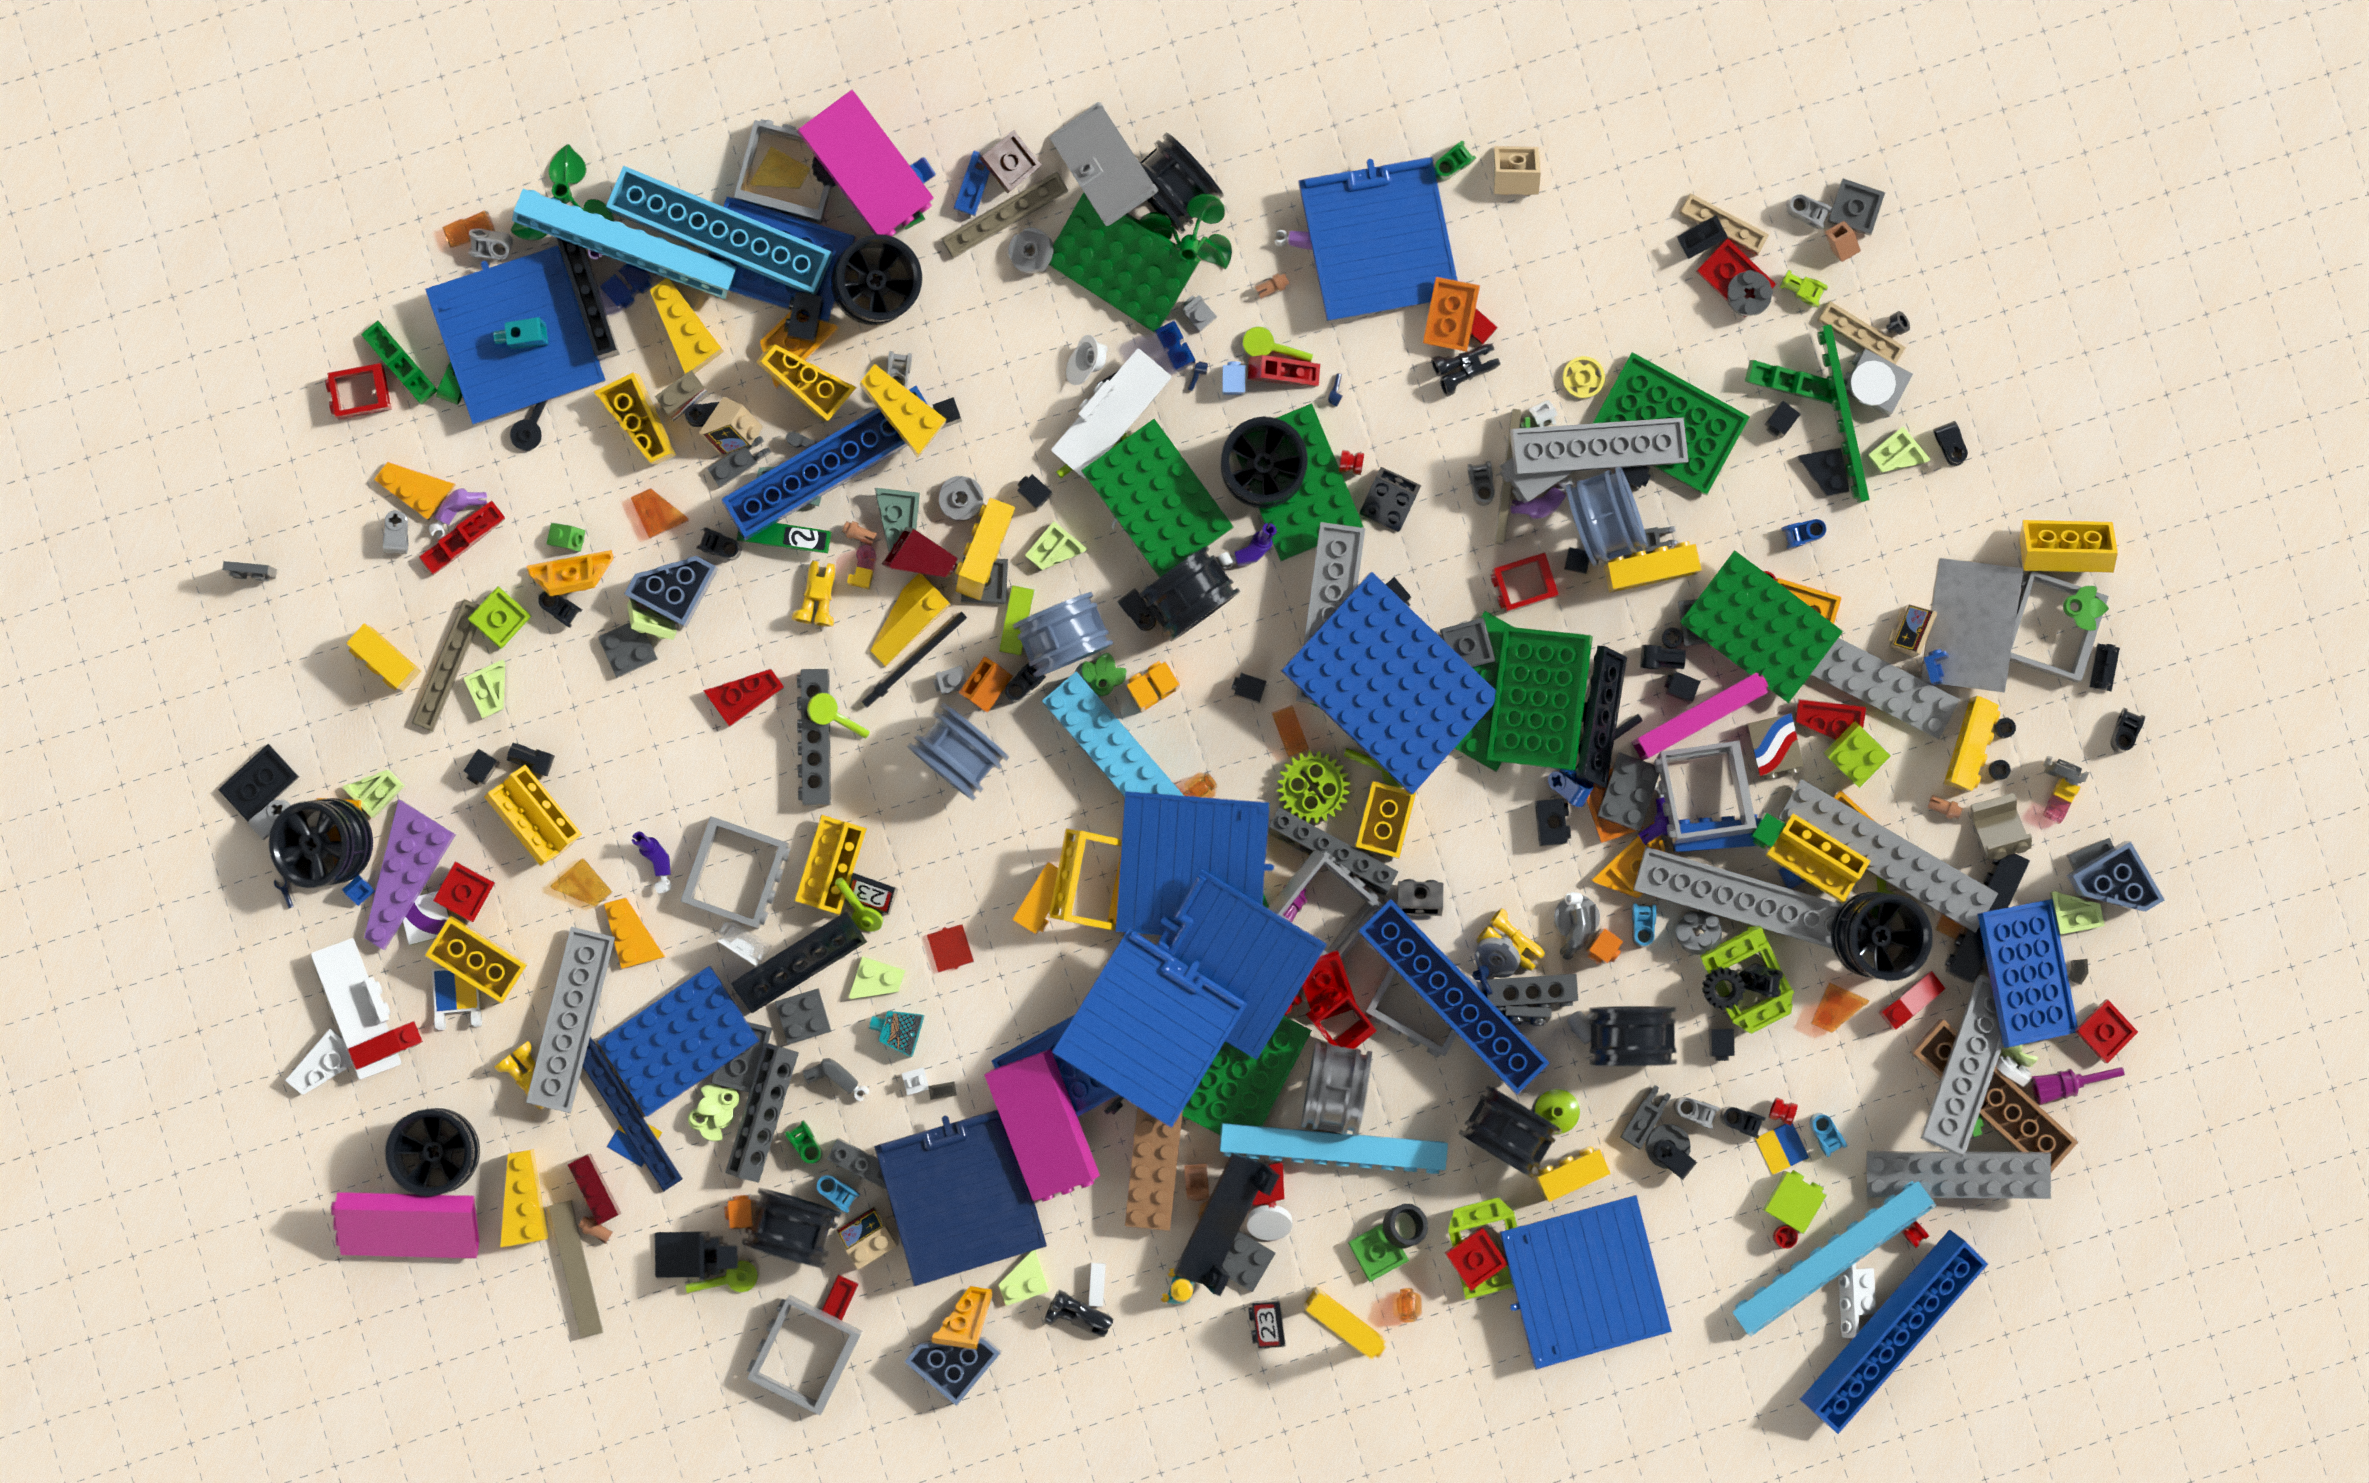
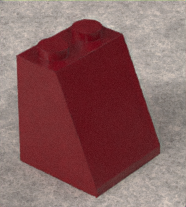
M905 527L893 548L882 562V565L896 570L947 577L948 574L952 575L958 564L956 561L958 558L914 528Z

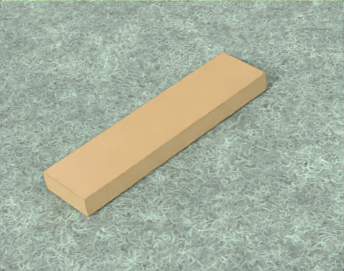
M1692 193L1689 194L1679 213L1698 224L1717 215L1728 235V239L1756 255H1759L1769 234Z
M1831 301L1827 303L1817 320L1823 325L1831 324L1833 331L1895 365L1906 348Z

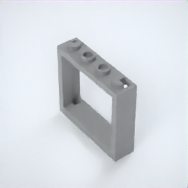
M768 119L754 120L734 199L783 214L822 223L832 188L829 185L823 188L818 210L745 191L761 132L805 143L794 126L783 124L780 127L773 125L774 122Z
M2030 571L2027 575L2024 574L2021 588L2023 589L2019 596L2012 647L2033 582L2076 595L2081 587L2035 571ZM2096 592L2095 598L2107 604L2109 596ZM2102 616L2094 618L2096 630L2084 631L2071 672L2011 653L2010 661L2076 683L2081 682Z
M1740 741L1662 751L1658 754L1654 765L1656 772L1660 774L1659 791L1660 794H1664L1663 812L1665 816H1668L1669 825H1667V832L1669 838H1672L1673 844L1753 833L1757 828ZM1728 754L1742 825L1681 834L1667 762Z
M710 816L681 902L759 928L760 925L765 924L768 917V912H765L768 903L772 904L776 891H773L775 882L779 883L783 870L780 868L782 862H787L791 850L788 848L789 843ZM719 826L778 847L753 919L693 899Z
M1315 849L1268 909L1288 920L1283 916V913L1319 868L1324 865L1366 901L1327 951L1324 950L1321 954L1322 956L1338 950L1342 960L1361 935L1358 930L1383 905L1377 901L1379 897L1370 889L1367 892L1363 888L1365 884L1357 877L1352 879L1349 876L1350 871L1342 864L1337 866L1333 863L1335 861L1333 856L1326 851L1322 854Z
M1390 966L1365 1011L1369 1014L1367 1018L1378 1025L1381 1021L1389 1025L1387 1030L1398 1036L1402 1032L1409 1036L1407 1041L1418 1047L1420 1043L1428 1047L1427 1052L1437 1058L1440 1054L1445 1056L1457 1036L1453 1029H1451L1441 1047L1375 1010L1396 973ZM1464 974L1480 991H1482L1484 987L1482 983Z
M789 1295L786 1300L782 1298L776 1311L780 1313L776 1320L772 1318L766 1330L770 1333L766 1340H761L756 1350L760 1354L757 1360H751L747 1369L750 1372L747 1379L821 1415L863 1331ZM791 1306L850 1334L818 1401L759 1372Z

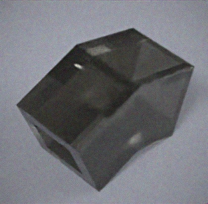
M2087 959L2071 960L2072 970L2068 975V979L2078 985H2082L2089 973Z
M955 1081L928 1086L930 1100L957 1095Z

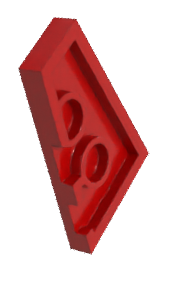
M768 669L703 691L729 727H731L785 687L773 670Z
M1798 699L1795 721L1837 740L1854 721L1862 728L1864 727L1866 707Z

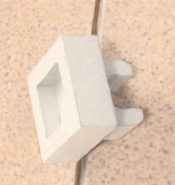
M1549 400L1528 409L1531 417L1540 427H1545L1544 421L1549 419L1553 425L1556 424L1554 417L1558 414Z
M924 1067L901 1073L907 1095L930 1089Z

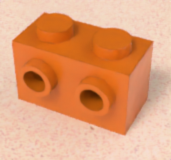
M984 656L959 693L988 713L1013 676L997 663Z
M1602 928L1585 951L1589 953L1588 958L1598 965L1601 963L1607 964L1608 962H1614L1621 951L1618 948L1623 941L1606 928Z
M747 1195L733 1196L732 1201H728V1206H724L725 1220H729L731 1229L752 1228L756 1221L755 1200L749 1199Z

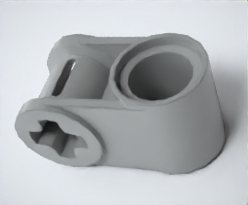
M1797 194L1788 201L1786 209L1792 217L1802 220L1814 228L1823 229L1825 218L1828 212H1831L1832 207L1805 195ZM1797 200L1803 204L1802 211H1797L1794 208V201Z
M479 228L469 231V237L471 238L469 255L498 260L508 256L513 245V239L508 233ZM497 244H502L505 248H500Z
M889 351L887 374L894 379L901 380L905 388L908 386L912 354L901 355Z
M390 511L385 517L384 553L407 554L408 518L400 511ZM396 515L402 519V522L398 523L397 527L391 523V520L395 519Z
M273 800L248 822V825L262 840L270 836L272 825L279 815L276 814L278 810L276 806H283L281 811L290 806L286 800Z
M1680 1097L1674 1103V1110L1677 1115L1692 1120L1696 1124L1713 1129L1712 1122L1716 1112L1720 1110L1719 1107L1688 1097ZM1684 1101H1688L1691 1104V1109L1688 1113L1684 1114L1680 1107Z

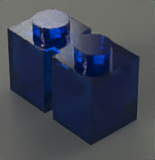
M628 263L618 271L633 287L631 291L616 274L600 286L619 310L623 307L625 309L630 307L635 302V296L639 293H646L652 287L651 283L653 282L651 276L644 269Z
M1175 320L1155 330V336L1163 351L1168 350L1166 357L1175 373L1195 364L1196 359L1186 342L1182 346L1180 344L1184 342V337Z

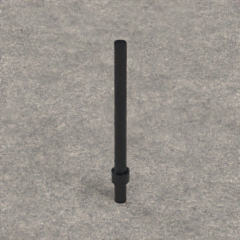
M961 611L886 680L873 687L874 690L861 701L865 707L868 708L880 696H885L893 684L967 619L965 614Z

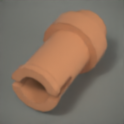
M1277 273L1272 276V279L1255 286L1257 292L1266 288V290L1258 293L1261 299L1278 290L1281 292L1286 289L1285 286L1290 283L1285 273L1281 275Z
M846 521L842 533L847 534V538L851 540L854 538L869 546L872 545L877 533L858 526L859 523L852 521V523Z
M1935 795L1931 796L1930 803L1927 806L1928 809L1945 814L1946 818L1951 820L1953 817L1959 819L1963 809L1958 806L1957 802H1948Z
M584 1216L578 1227L583 1229L581 1232L586 1235L589 1233L604 1242V1244L607 1243L613 1231L604 1226L598 1225L593 1217L588 1218Z

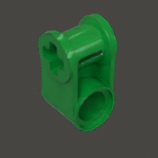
M1463 140L1452 147L1436 162L1434 172L1438 180L1446 181L1476 160V156H1472L1464 146L1465 142ZM1439 165H1448L1450 172L1442 173L1439 170Z
M449 362L443 379L438 386L436 397L458 405L463 396L452 364Z
M802 1120L801 1124L791 1131H785L788 1140L804 1162L815 1164L821 1160L823 1151L805 1120ZM810 1147H814L817 1150V1156L813 1160H809L806 1157V1151Z

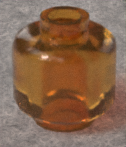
M1198 772L1184 783L1185 792L1183 795L1213 798L1216 795V788L1218 786L1209 773Z
M1412 1288L1400 1289V1293L1393 1296L1392 1304L1395 1318H1398L1399 1322L1402 1323L1416 1322L1417 1318L1422 1315L1421 1295L1413 1292Z

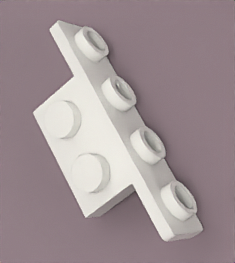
M1856 1263L1842 1272L1838 1278L1843 1338H1854L1859 1332V1315L1876 1313L1874 1268L1856 1269Z

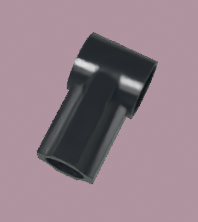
M1642 645L1640 668L1683 670L1685 667L1686 650L1667 649L1657 645Z
M514 742L507 754V761L521 766L526 765L530 771L547 777L555 758L553 754L538 749L533 750Z

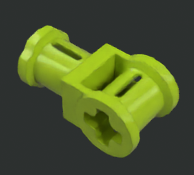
M1788 270L1779 288H1787L1795 292V297L1810 306L1818 308L1820 305L1819 300L1823 292L1827 291L1828 286L1806 276L1802 279L1791 274V271Z

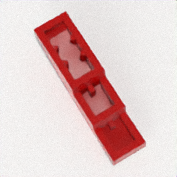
M490 501L458 524L453 531L437 541V544L419 556V559L434 576L506 518L494 502Z

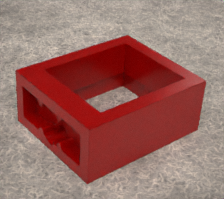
M381 363L327 373L328 379H325L327 392H331L332 401H329L330 412L332 415L335 414L337 419L392 410L385 368ZM373 372L378 403L342 410L336 379Z
M1545 552L1496 567L1492 570L1493 574L1490 575L1493 587H1498L1500 593L1497 596L1500 609L1504 608L1506 613L1555 598L1559 595ZM1537 562L1546 593L1511 604L1501 573Z
M1342 986L1331 991L1324 1000L1314 1005L1306 1013L1307 1017L1326 1041L1333 1046L1356 1049L1377 1031ZM1346 1001L1360 1020L1333 1040L1320 1021Z

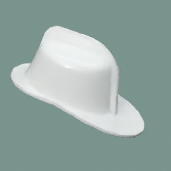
M1085 335L1081 338L1067 363L1066 377L1072 385L1084 383L1091 372H1097L1105 365L1108 347L1098 343L1092 335Z

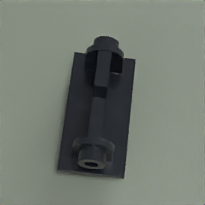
M2097 644L2089 687L2112 692L2120 647H2115L2113 644Z

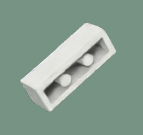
M1091 1263L1089 1306L1103 1307L1106 1263Z

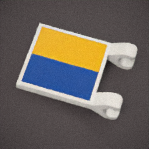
M446 968L432 969L435 1028L437 1030L446 1029V1013L471 1011V1024L474 1027L482 1026L479 989Z

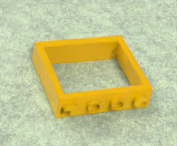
M1066 828L1049 918L1116 931L1121 851L1107 922L1072 915L1086 839L1121 848L1122 840Z
M1317 1286L1304 1302L1303 1306L1307 1312L1371 1360L1374 1357L1379 1358L1383 1354V1351L1386 1349L1384 1345L1386 1341L1383 1336Z

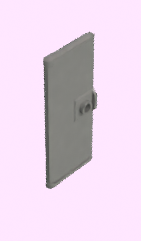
M1101 102L1095 103L1049 137L1106 226L1111 225L1158 192L1156 185L1153 184L1106 113Z

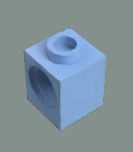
M1230 361L1227 362V365H1223L1222 395H1245V365H1241V362Z

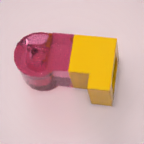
M863 545L856 552L858 563L855 575H848L847 584L870 589L877 555L872 546Z
M2064 778L2058 779L2047 802L2048 804L2043 816L2060 824L2081 787L2066 782Z

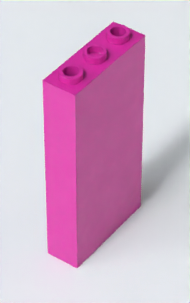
M853 89L798 129L797 133L874 235L893 236L897 233L894 229L901 224L905 227L912 222L915 213L920 211L922 214L932 207L930 202L933 201L934 197Z
M1755 673L1642 735L1631 743L1640 759L1644 761L1768 693L1766 688L1769 686L1763 675L1759 676L1758 673Z
M1051 1049L985 1073L984 1076L1033 1201L1041 1199L1042 1202L1054 1198V1194L1058 1192L1065 1195L1073 1192L1076 1186L1081 1185V1188L1093 1185V1180L1099 1177L1100 1174Z
M337 1192L335 1202L331 1203V1215H335L333 1230L337 1231L335 1243L336 1246H339L341 1255L477 1258L480 1240L474 1196H420L416 1194Z

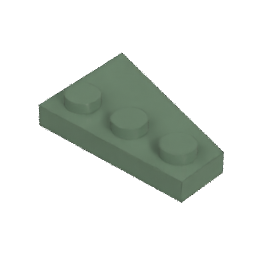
M874 488L888 552L891 551L905 527L916 530L920 493Z

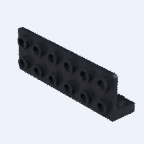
M1232 1153L1173 1273L1176 1276L1200 1283L1213 1294L1221 1296L1230 1278L1221 1266L1258 1191L1260 1190L1262 1193L1270 1196L1280 1175L1269 1165Z

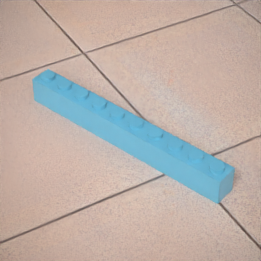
M522 189L513 212L512 221L723 299H726L736 271V267L727 261H718L711 258L708 254L691 251L684 245L672 244L662 237L656 238L648 235L643 230H634L626 227L621 222L607 220L600 214H591L583 211L578 206H569L556 198L542 196L535 190Z
M1221 1123L1219 1151L1224 1152V1156L1228 1157L1232 1153L1246 1154L1247 1158L1260 1159V1155H1267L1269 1160L1282 1161V1157H1291V1162L1305 1163V1159H1314V1164L1327 1165V1161H1336L1337 1166H1350L1351 1162L1359 1163L1361 1168H1372V1164L1381 1165V1169L1395 1170V1166L1404 1167L1403 1171L1417 1172V1168L1426 1169V1173L1439 1174L1440 1170H1446L1448 1143L1441 1141L1358 1135L1356 1137L1353 1134L1345 1135L1334 1132Z
M1909 1182L1902 1188V1193L1897 1196L1895 1194L1889 1196L1884 1200L1882 1207L1871 1209L1865 1214V1219L1860 1222L1854 1221L1846 1228L1848 1231L1841 1236L1839 1234L1834 1235L1828 1240L1829 1244L1824 1248L1818 1247L1810 1252V1257L1804 1262L1799 1260L1790 1267L1792 1269L1785 1275L1783 1273L1777 1275L1772 1280L1773 1283L1770 1286L1759 1288L1753 1293V1298L1748 1301L1744 1299L1735 1306L1736 1310L1733 1311V1314L1746 1333L1752 1337L1935 1208L1936 1204L1920 1182Z

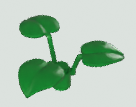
M569 144L558 151L549 166L550 179L555 183L552 187V194L554 196L552 198H556L564 204L571 202L574 206L580 207L572 197L568 183L577 184L581 182L586 175L587 169L582 157ZM589 199L585 202L583 208L580 207L583 211L591 214H600L605 219L614 222L612 212H609L606 204L600 200ZM514 222L511 228L512 234L525 240H540L548 235Z
M1202 194L1189 201L1187 212L1191 217L1197 218L1193 235L1188 234L1181 241L1176 228L1171 226V219L1168 216L1159 212H1150L1139 220L1169 240L1174 235L1176 247L1180 248L1179 256L1182 260L1193 261L1198 255L1207 262L1227 269L1232 257L1231 242L1220 234H1212L1208 238L1203 236L1199 241L1196 238L1201 220L1207 224L1219 223L1225 216V206L1216 196Z

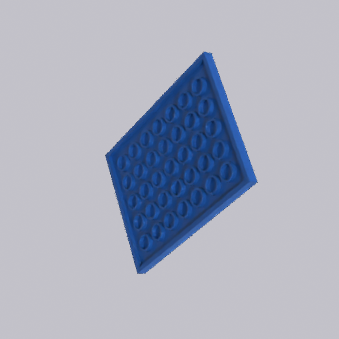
M1370 572L1281 670L1284 675L1410 795L1416 792L1495 702L1496 690L1373 572Z

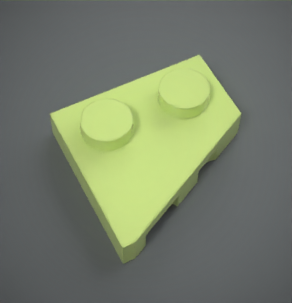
M1901 427L1867 455L1881 473L1927 463L1931 460L1904 427Z
M1053 521L1025 556L1043 571L1086 552L1087 548Z
M630 598L627 608L631 629L639 633L653 634L661 639L668 638L674 640L677 633L674 621L650 608L646 612L636 606L637 601Z
M503 659L464 677L482 719L504 710L505 661Z
M385 770L352 784H346L342 788L354 800H361V807L371 818H375L405 785L390 770Z
M2057 891L2050 892L2054 903L2059 934L2105 926L2099 903L2083 900Z
M862 956L849 998L855 999L899 992L906 970Z
M1035 1250L1031 1251L999 1283L1006 1306L1049 1292Z

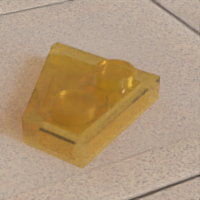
M771 146L752 178L750 185L753 187L769 186L771 188L788 187L800 189L811 169Z
M584 858L550 886L558 892L595 907L613 893Z

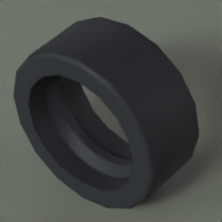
M1404 1203L1391 1208L1385 1214L1383 1232L1386 1239L1397 1248H1409L1419 1244L1426 1237L1428 1221L1424 1212L1419 1207ZM1400 1213H1406L1414 1220L1416 1232L1410 1239H1404L1396 1230L1395 1219Z

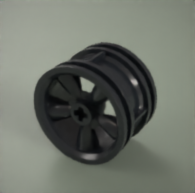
M1166 132L1163 135L1164 141L1157 140L1154 143L1156 148L1139 163L1158 189L1156 194L1147 199L1148 203L1157 212L1168 216L1171 219V226L1175 227L1177 232L1183 234L1186 231L1185 225L1191 227L1194 224L1193 217L1187 212L1188 203L1192 198L1202 194H1210L1221 199L1224 194L1192 154L1172 135Z
M883 234L865 236L852 243L839 256L831 274V290L838 307L852 320L866 325H882L897 319L912 307L922 287L921 265L913 250L903 241ZM866 248L882 249L878 265L868 266L861 250ZM899 259L906 270L908 278L891 279L888 270ZM846 265L860 273L858 282L845 284L844 274ZM873 275L875 278L878 277L880 279L878 287L870 283ZM888 291L904 297L903 302L898 308L888 312L883 298ZM862 293L871 298L869 311L854 302Z
M1256 417L1241 423L1229 434L1222 450L1221 474L1227 489L1237 500L1254 508H1272L1287 502L1298 492L1305 477L1308 463L1305 443L1300 434L1291 425L1277 418ZM1266 431L1264 448L1255 450L1245 436L1253 432ZM1283 438L1292 445L1297 456L1279 459L1275 451L1283 441ZM1231 452L1248 459L1247 468L1232 473L1229 463ZM1260 459L1270 463L1267 465V469H1263L1262 466L1258 467L1257 464H1260ZM1279 471L1296 475L1290 485L1283 490H1280L1274 479ZM1253 478L1262 481V495L1252 493L1244 488Z
M1208 546L1189 556L1138 595L1140 600L1144 598L1147 600L1145 607L1151 610L1163 627L1164 633L1167 631L1171 633L1169 637L1171 642L1188 632L1241 592L1238 588L1233 589L1231 587L1234 582L1228 578L1220 567L1215 555L1209 556L1207 554L1210 550Z
M338 798L305 801L290 805L278 815L270 831L269 851L275 868L283 878L299 887L315 888L344 883L356 878L366 868L371 858L373 834L364 813L351 802ZM315 811H320L317 827L309 828L308 818ZM335 825L339 831L341 841H330L327 835ZM327 854L339 859L330 873L323 861Z
M1881 892L1857 894L1848 899L1839 908L1831 927V943L1840 963L1854 974L1879 980L1897 981L1913 975L1924 965L1932 947V927L1927 914L1915 901L1901 895ZM1879 905L1878 918L1869 920L1867 912ZM1898 912L1904 922L1905 929L1892 931L1888 923ZM1860 928V939H1857L1858 929ZM1890 943L1903 947L1901 953L1893 962L1886 951ZM1866 949L1874 952L1873 967L1862 957Z
M1611 1006L1589 1008V1012L1594 1013V1018L1589 1019V1024H1591L1590 1054H1594V1059L1590 1060V1065L1661 1066L1677 1064V1060L1672 1059V1053H1676V1018H1671V1012H1676V1007Z
M1487 1085L1485 1089L1489 1091L1488 1094L1480 1096V1101L1469 1119L1464 1123L1468 1127L1465 1132L1460 1130L1458 1134L1533 1179L1534 1174L1531 1171L1534 1167L1539 1169L1540 1163L1550 1146L1556 1141L1553 1138L1554 1133L1560 1134L1562 1130L1524 1105Z
M445 1108L418 1110L403 1117L391 1130L385 1148L386 1164L393 1179L405 1190L420 1196L441 1195L460 1188L472 1177L480 1159L479 1138L471 1123L455 1111ZM420 1120L423 1121L428 1135L422 1142L406 1135L409 1129ZM442 1120L450 1123L458 1131L449 1139L440 1135ZM437 1146V1151L440 1154L439 1156L435 1155L433 1157L431 1156L433 1152L430 1150V1148H434ZM464 1149L462 1167L450 1160L453 1150ZM402 1154H419L422 1162L409 1173L404 1165ZM441 1167L448 1183L442 1186L426 1185L431 1169Z
M758 1188L757 1193L761 1194L760 1199H755L754 1204L759 1206V1211L754 1226L752 1228L746 1227L745 1233L749 1235L748 1238L742 1239V1244L783 1259L813 1267L825 1268L826 1263L822 1259L829 1255V1252L824 1250L825 1241L829 1229L837 1228L838 1223L834 1222L835 1217L840 1218L841 1212L792 1195Z

